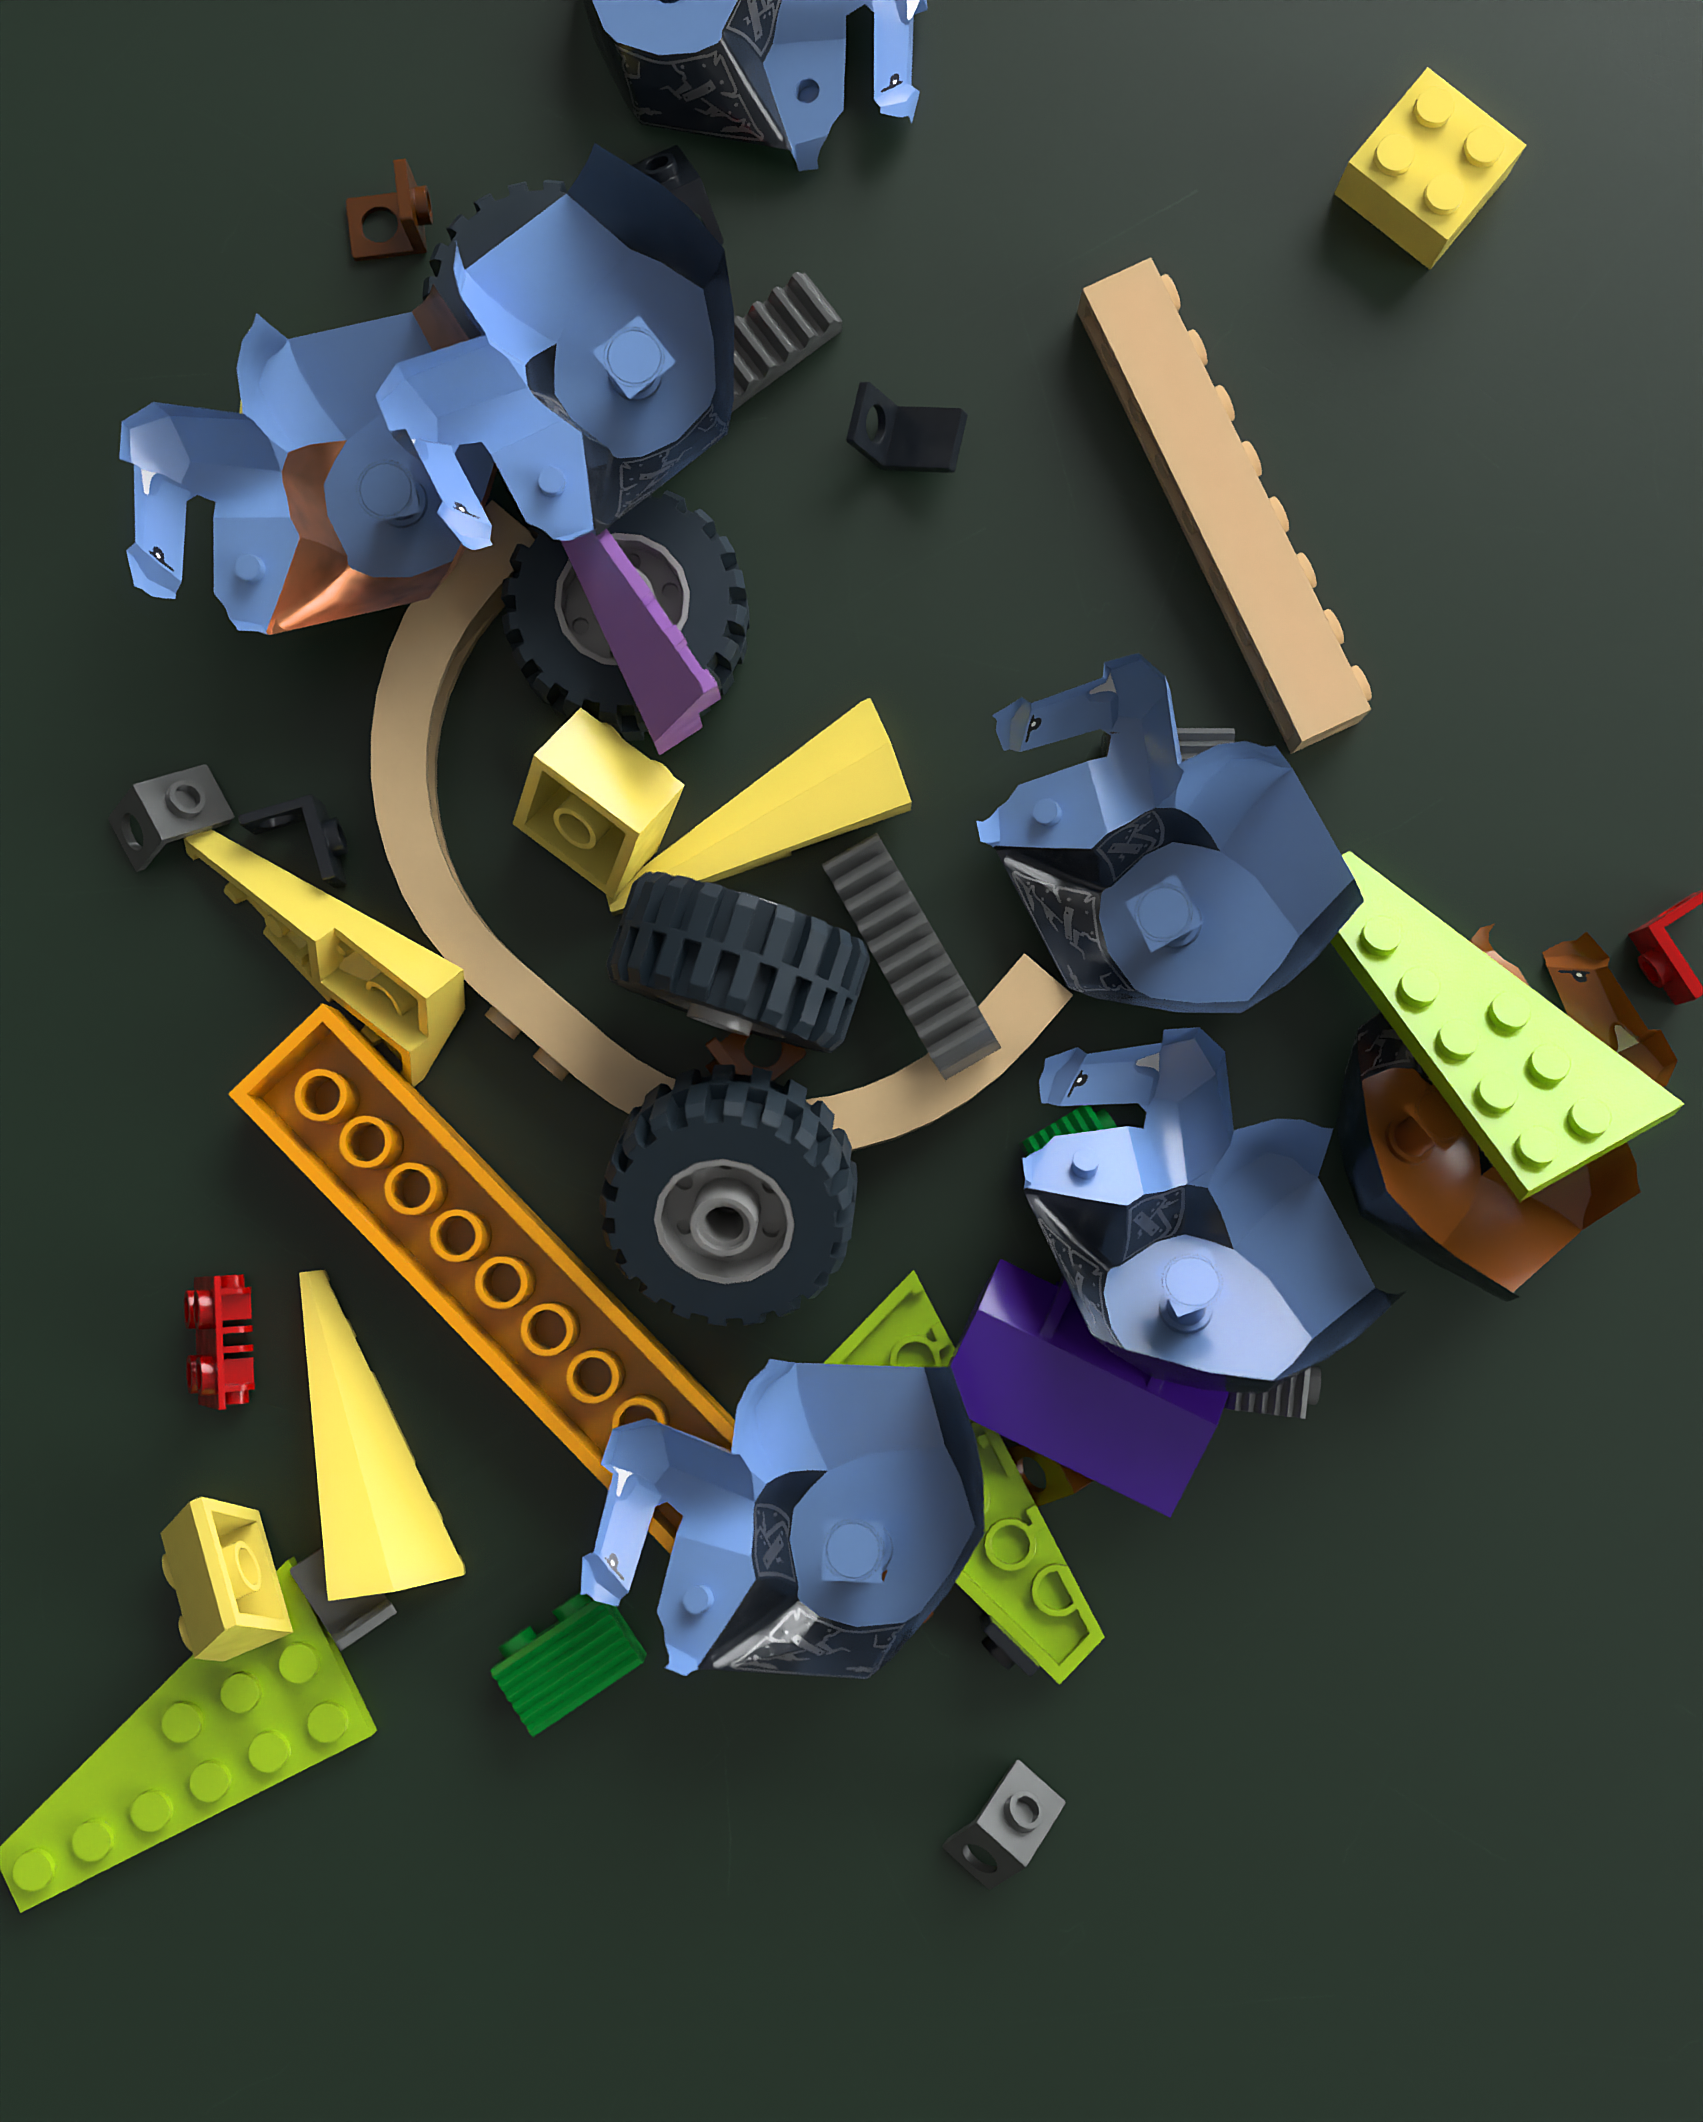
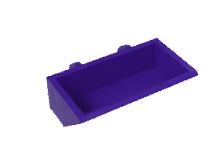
M1002 1259L999 1260L980 1292L948 1364L954 1373L970 1420L1169 1518L1175 1510L1217 1428L1229 1392L1202 1390L1153 1378L1109 1351L1091 1335L1064 1276H1062L1060 1282L1057 1281L1053 1285Z

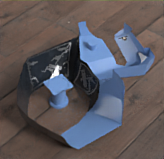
M583 0L594 40L624 102L641 125L787 149L792 152L798 171L818 169L817 158L820 148L826 140L832 124L842 113L844 107L846 15L864 4L874 12V100L880 106V113L896 117L909 116L912 124L920 91L911 86L913 21L915 14L928 10L927 0Z
M594 144L589 159L580 175L563 197L466 270H464L458 247L456 248L454 272L467 317L483 336L396 363L375 395L392 437L408 453L422 460L443 501L438 514L463 546L476 550L492 545L490 541L492 525L454 455L460 444L483 442L490 452L527 523L544 530L550 537L557 540H574L591 532L598 536L728 434L734 401V309L725 249L692 210L654 179L599 145Z
M1140 653L1104 662L1103 678L1033 703L1021 697L992 715L997 720L996 732L1004 751L1010 749L1022 752L1098 729H1102L1111 735L1107 757L1086 761L1020 784L1010 798L998 807L990 818L983 822L976 821L980 841L988 843L998 853L1068 988L1097 999L1173 1012L1242 1013L1287 985L1314 961L1364 902L1362 893L1297 775L1276 746L1265 747L1247 741L1218 744L1182 762L1170 687L1166 677Z
M1200 1027L1163 1030L1162 1041L1157 1044L1086 1054L1077 1047L1045 1059L1044 1070L1039 1079L1042 1104L1075 1106L1138 1103L1147 1112L1144 1129L1125 1126L1054 1136L1042 1149L1032 1153L1027 1158H1022L1025 1174V1195L1092 1336L1115 1355L1155 1379L1202 1390L1261 1394L1335 1354L1362 1334L1406 1293L1391 1294L1375 1288L1318 1179L1333 1129L1322 1128L1305 1120L1273 1119L1234 1130L1225 1051Z
M770 1359L765 1369L749 1382L737 1406L732 1451L649 1418L613 1428L600 1464L611 1471L613 1476L594 1552L583 1556L581 1595L589 1594L595 1601L619 1606L620 1600L629 1592L656 1506L668 1502L683 1515L675 1537L657 1609L664 1628L665 1644L669 1653L667 1669L685 1676L691 1671L707 1669L868 1679L898 1653L949 1593L984 1535V1477L976 1438L951 1366L903 1367L817 1364ZM887 1570V1574L883 1582L881 1580L882 1573Z

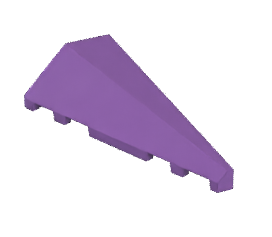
M607 529L598 536L591 532L574 540H560L660 756L703 727L699 713L721 699L718 684L707 669H702L687 647L688 643L676 625L671 623L656 601L652 591Z

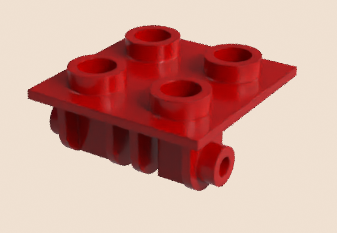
M244 1274L194 1277V1290H187L184 1294L185 1325L187 1329H196L197 1355L187 1356L186 1379L189 1394L198 1393L199 1405L217 1410H226V1405L249 1403V1390H255L253 1357L224 1359V1353L254 1351V1344L223 1346V1334L253 1332V1325L223 1327L222 1321L252 1319L251 1287H245Z

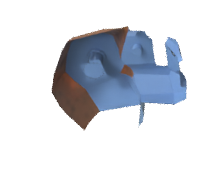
M434 284L424 302L412 312L287 339L256 313L254 324L242 341L237 364L243 413L153 402L122 421L119 459L134 467L135 544L126 550L134 586L141 588L152 597L176 599V592L182 582L186 503L194 496L199 495L216 502L213 516L214 594L225 606L229 619L236 626L237 630L260 631L267 635H272L422 601L431 597L454 570L467 547L462 545L438 514L443 501L422 460L408 453L392 437L375 395L396 363L469 340ZM483 442L460 444L454 455L484 509L490 496L498 467Z

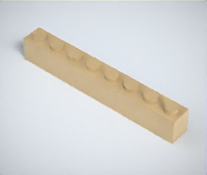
M1150 257L1083 288L1077 313L1292 754L1359 723L1371 710L1368 703L1372 698L1371 689L1363 671L1357 665L1350 666L1340 646L1344 643V635L1337 617L1330 609L1323 611L1313 590L1317 585L1316 576L1308 558L1303 553H1295L1286 535V532L1289 531V522L1282 504L1274 496L1268 498L1259 480V476L1262 475V468L1254 447L1249 441L1242 443L1231 422L1235 418V413L1228 393L1221 385L1214 387L1204 367L1207 365L1208 359L1200 336L1194 329L1187 331L1178 313L1181 307L1180 298L1172 279L1167 274L1160 276Z

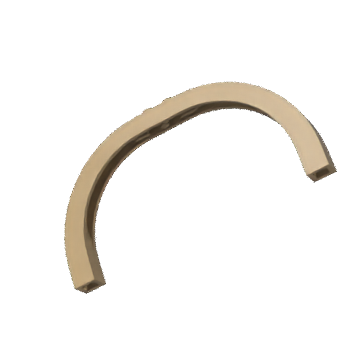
M491 500L483 510L492 525L490 535L492 545L476 550L467 547L454 570L431 597L409 605L388 651L376 694L371 730V782L376 819L387 859L404 899L422 930L444 959L464 969V980L492 1005L485 1016L513 1040L521 1031L524 1032L540 1046L533 1057L560 1081L570 1072L607 1102L630 1114L634 1107L643 1105L646 1094L660 1083L668 1084L673 1090L676 1079L668 1077L639 1061L612 1041L524 965L496 937L478 914L460 882L450 858L441 825L437 796V757L441 728L449 698L461 669L478 639L505 607L501 599L503 579L512 578L515 572L509 560L516 545L523 544L530 548L535 541L530 531L496 502ZM1024 953L978 1006L999 1042L1001 1049L947 1080L943 1078L928 1053L897 1073L867 1086L832 1096L805 1100L810 1105H813L817 1100L823 1101L834 1113L833 1130L836 1128L845 1130L852 1145L851 1152L895 1140L928 1126L951 1113L998 1079L1034 1042L1071 999L1073 994Z

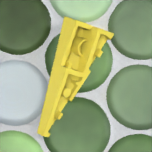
M871 698L861 701L643 866L614 899L606 894L612 915L616 916L623 913L633 882L645 872H664L672 876L680 875L697 881L712 883L791 856V851L911 811L912 801L891 741Z
M212 829L184 838L186 853L193 860L200 858L229 881L225 886L224 893L235 904L248 900L265 918L267 926L264 928L263 934L329 1003L336 1001L364 1023L365 1026L361 1030L363 1036L373 1046L383 1042L402 1062L400 1074L413 1087L424 1080L465 1010L464 969Z
M326 1271L300 1272L328 1601L395 1592L464 1576L466 1574L464 1561L461 1555L457 1553L442 1522L443 1517L436 1502L432 1501L415 1465L416 1460L374 1372L370 1370L355 1339L356 1334L351 1323L345 1317L329 1284L330 1279Z

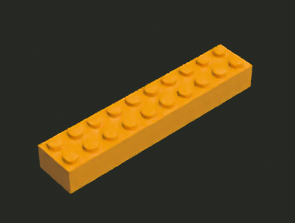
M322 1003L228 1093L608 1490L613 1473L600 1464L613 1428L649 1418L732 1451L735 1419L339 1010ZM665 1502L655 1507L648 1532L671 1555L683 1515L668 1502Z

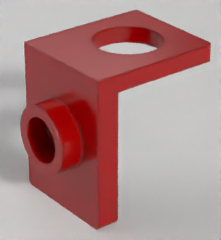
M1703 889L1690 894L1628 934L1641 953L1638 957V962L1644 975L1654 986L1658 988L1663 987L1675 1005L1701 997L1703 995V986L1664 927L1702 904Z

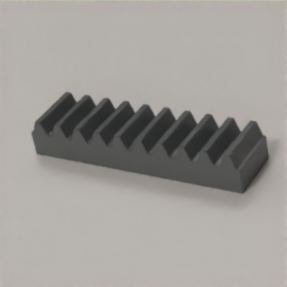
M795 272L784 288L776 286L772 289L765 302L756 301L753 303L748 314L743 318L739 316L734 317V401L732 412L842 331V319L805 272L803 274Z
M877 832L823 863L824 870L943 1078L947 1080L1001 1049L999 1042Z

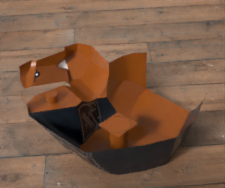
M1495 923L1481 927L1469 941L1528 985L1519 968L1499 956L1489 943V932ZM1586 931L1577 940L1561 942L1542 952L1568 1016L1660 1086H1667L1678 1061L1661 1029L1648 1030L1608 968L1610 957ZM1381 1011L1358 1028L1345 1071L1336 1122L1344 1168L1360 1216L1432 1263L1505 1302L1512 1301L1520 1297L1513 1292L1582 1230L1641 1193L1637 1179V1164L1628 1142H1625L1520 1202Z

